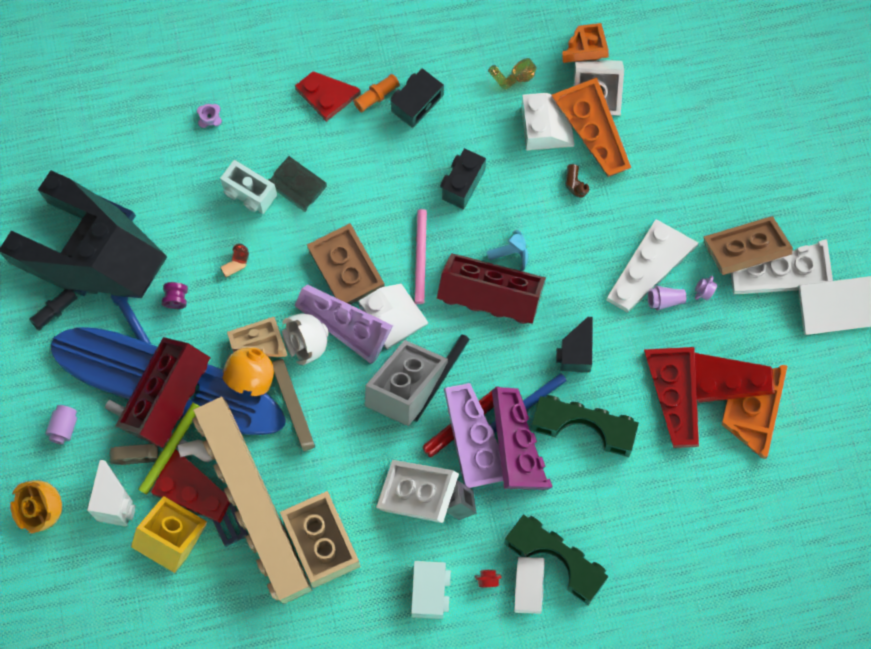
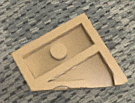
M275 317L227 332L233 352L242 348H258L268 357L288 356Z

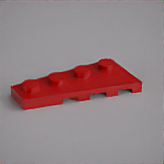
M695 348L644 349L673 448L699 447Z

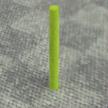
M192 402L139 487V491L146 495L148 494L193 422L192 419L196 417L194 409L200 407L199 405Z

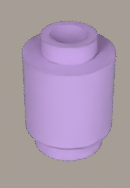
M57 405L56 410L52 412L45 433L49 436V441L57 444H64V441H70L77 421V411L64 405Z

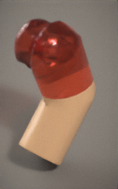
M238 243L234 245L232 261L220 267L225 277L246 267L249 252L248 248L243 244Z

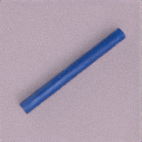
M560 373L524 399L525 409L528 410L539 401L540 396L545 397L565 383L567 380L564 375ZM496 421L489 425L494 434L497 432Z

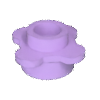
M205 104L198 107L197 113L200 117L198 125L201 128H206L209 125L219 126L222 123L219 117L220 106L217 104Z
M712 275L708 279L702 278L695 288L697 292L696 300L701 297L707 301L714 294L717 283L713 282L714 277Z

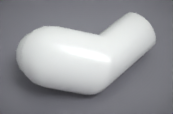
M202 440L177 445L180 458L193 454L204 462L212 461Z

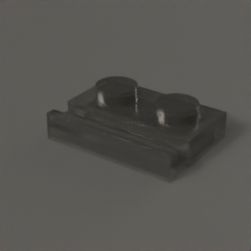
M290 156L274 172L272 178L268 179L275 184L276 192L304 212L307 211L308 206L327 187L325 181Z

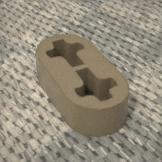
M156 445L120 446L110 449V463L115 465L155 462L158 458V446Z

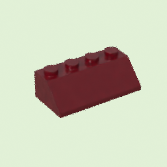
M451 253L442 271L436 299L443 300V302L450 305L459 304L466 306L473 311L489 312L496 317L512 318L519 323L533 324L546 277Z
M163 337L115 426L148 443L163 448L170 439L177 420L183 415L184 407L189 398L194 394L196 385L201 375L205 373L211 357L189 343Z

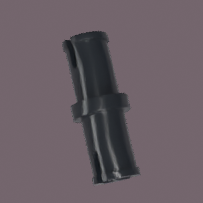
M64 290L52 301L48 300L45 302L46 306L33 317H30L29 320L40 331L53 318L60 317L62 315L61 312L78 298L73 291Z

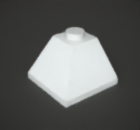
M402 284L379 288L359 301L360 310L393 325L384 344L387 350L428 325V321Z

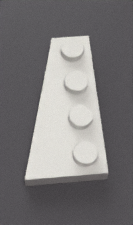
M656 219L606 301L628 313L648 294L649 289H652L658 282L660 283L675 266L682 262L698 246V242Z
M827 239L819 241L814 245L799 247L797 250L792 251V255L732 272L733 294L798 291V285L833 281Z

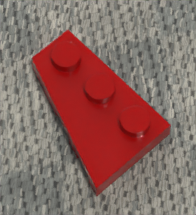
M695 353L696 390L699 403L775 394L774 376L771 366Z
M177 449L174 450L151 491L154 496L159 498L164 496L185 509L221 523L230 505L226 494L187 458H180Z

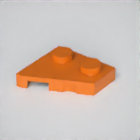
M602 24L578 26L574 36L568 42L569 48L562 53L563 63L609 58Z

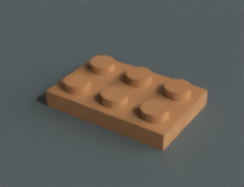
M773 216L704 236V244L722 275L792 255V246Z
M351 223L307 244L311 256L335 298L350 305L377 289L385 287L383 280Z

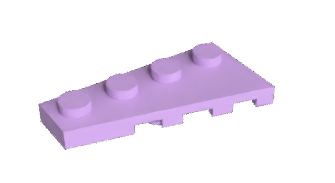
M308 284L301 289L295 303V307L305 314L313 315L321 323H324L328 332L370 364L377 360L393 325Z
M467 383L444 388L463 484L468 488L503 481L499 445L494 437L495 434L491 426H489L484 416V411L471 384Z

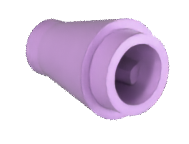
M655 286L648 291L649 307L655 308L657 311L686 303V292L684 289Z

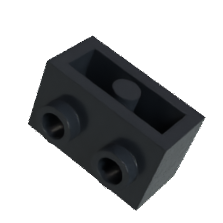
M422 68L417 74L413 73L408 78L402 90L398 89L392 95L391 112L414 128L444 96V84Z
M464 148L461 155L457 154L451 165V168H453L450 175L446 174L440 185V188H442V200L462 209H465L486 169L485 157Z

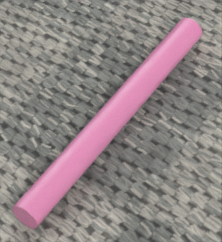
M424 209L417 210L415 304H424L427 211Z

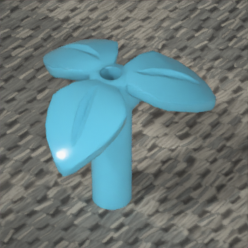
M514 230V235L508 240L509 245L489 250L487 255L489 260L518 253L522 258L521 271H523L528 262V251L522 233L519 230Z

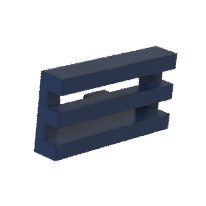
M230 503L229 507L241 531L240 534H236L227 513H225L223 519L232 538L227 539L221 524L213 520L225 547L248 535L246 529L244 530L240 526L235 516V512H237L236 507L232 503Z

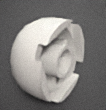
M302 313L283 320L282 324L286 323V329L282 330L284 343L291 357L296 354L299 359L297 361L298 364L305 365L313 362L325 352L329 333L324 323H321L313 315Z

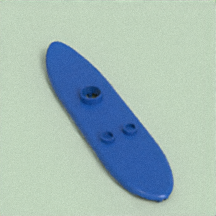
M76 327L65 330L54 336L50 345L55 360L69 374L92 387L128 400L157 349L155 345L117 332L90 327ZM207 364L205 373L201 375L197 383L200 393H197L195 399L187 401L181 416L182 419L192 402L202 406L223 397L233 414L241 434H272L283 429L286 421L279 405L267 393L259 396H250L251 392L243 390L242 394L228 387L223 381V369Z

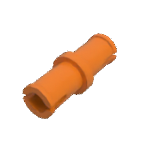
M390 74L378 84H372L369 86L368 91L353 100L354 105L360 112H364L365 109L377 101H383L384 96L400 86L398 79L393 74Z

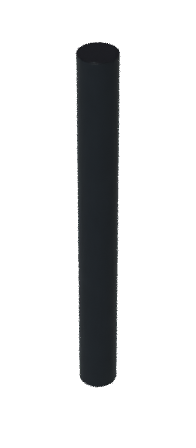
M461 334L448 354L447 365L421 412L413 421L417 422L469 342L470 339L467 336Z

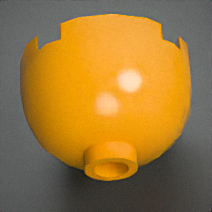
M242 348L236 350L228 357L222 371L224 373L222 378L228 387L242 394L243 390L251 392L250 396H259L269 391L273 380L274 368L272 361L260 349Z
M32 480L19 484L13 490L12 494H15L14 502H10L12 517L20 529L25 528L31 534L51 528L60 518L62 513L61 496L50 483Z

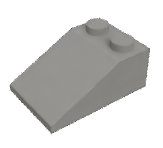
M404 340L366 384L365 406L409 426L424 407L447 365L448 359Z

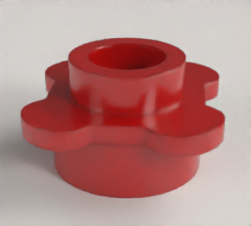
M480 570V575H475V578L478 580V587H497L502 576L501 574H496V570Z

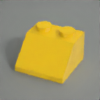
M163 496L136 528L131 548L175 573L189 556L207 521Z

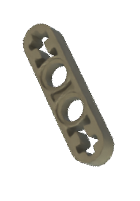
M282 358L273 361L274 373L302 450L305 452L313 449L315 445L284 360Z

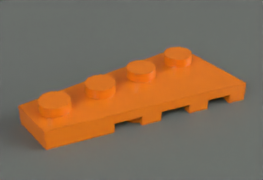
M597 78L551 95L608 177L631 169Z

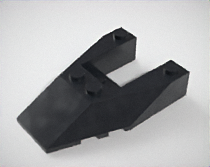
M50 170L38 191L48 204L82 218L81 222L61 253L11 230L0 247V254L9 264L67 291L82 290L93 294L102 292L111 293L113 296L142 298L167 256L118 207L72 179Z

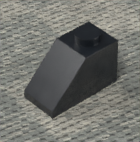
M587 317L562 340L561 348H556V363H561L560 371L591 372L593 317Z

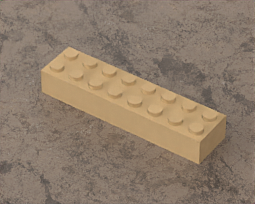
M220 397L194 409L196 417L192 420L197 431L202 437L205 436L207 439L203 444L208 455L211 456L212 460L216 459L217 464L213 465L219 479L223 483L226 482L228 486L224 491L229 502L233 506L236 505L239 510L235 512V516L240 526L249 532V535L245 536L248 545L254 553L258 552L260 559L256 560L262 575L268 576L271 583L267 584L271 596L276 601L279 600L286 604L313 591L228 404L223 397Z

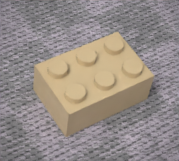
M328 491L280 512L312 588L360 568L357 555Z

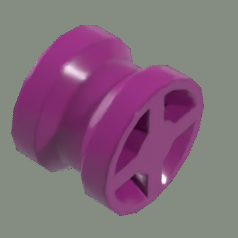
M169 282L163 285L165 297L162 299V306L170 309H183L187 306L185 294L188 292L187 285L177 282Z

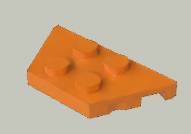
M781 365L773 369L775 394L727 399L721 425L763 459L768 457L787 365Z

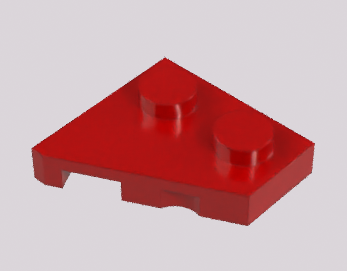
M314 71L295 85L297 92L326 122L361 95V90L358 87Z

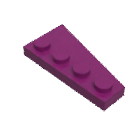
M494 388L492 396L504 489L548 490L552 488L551 481L546 479L543 470L546 467L543 458L539 457L534 444L537 442L534 432L532 433L529 430L527 424L529 417L519 388Z

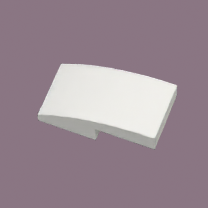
M518 557L515 613L541 614L544 558Z

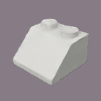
M576 61L573 86L597 78L611 115L621 116L624 79L623 61Z
M551 94L522 95L521 109L526 151L574 147L572 125L551 97Z
M100 460L88 511L98 522L127 527L128 521L134 517L135 505H133L132 499L106 461Z

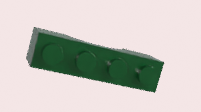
M552 395L540 396L531 431L556 437L560 431L568 426L576 424L586 425L600 435L605 451L630 457L639 422L634 421L632 417L627 415L613 416L607 410L595 408L594 410L587 409L578 402H570V404L561 402L558 397Z
M523 514L505 538L504 544L521 557L546 553L560 559L569 575L567 590L589 606L607 581L608 575L605 574V568L596 562L591 564L584 559V553L574 546L569 548L562 543L564 540L560 535L553 531L547 532L542 528V523L533 516L528 518Z

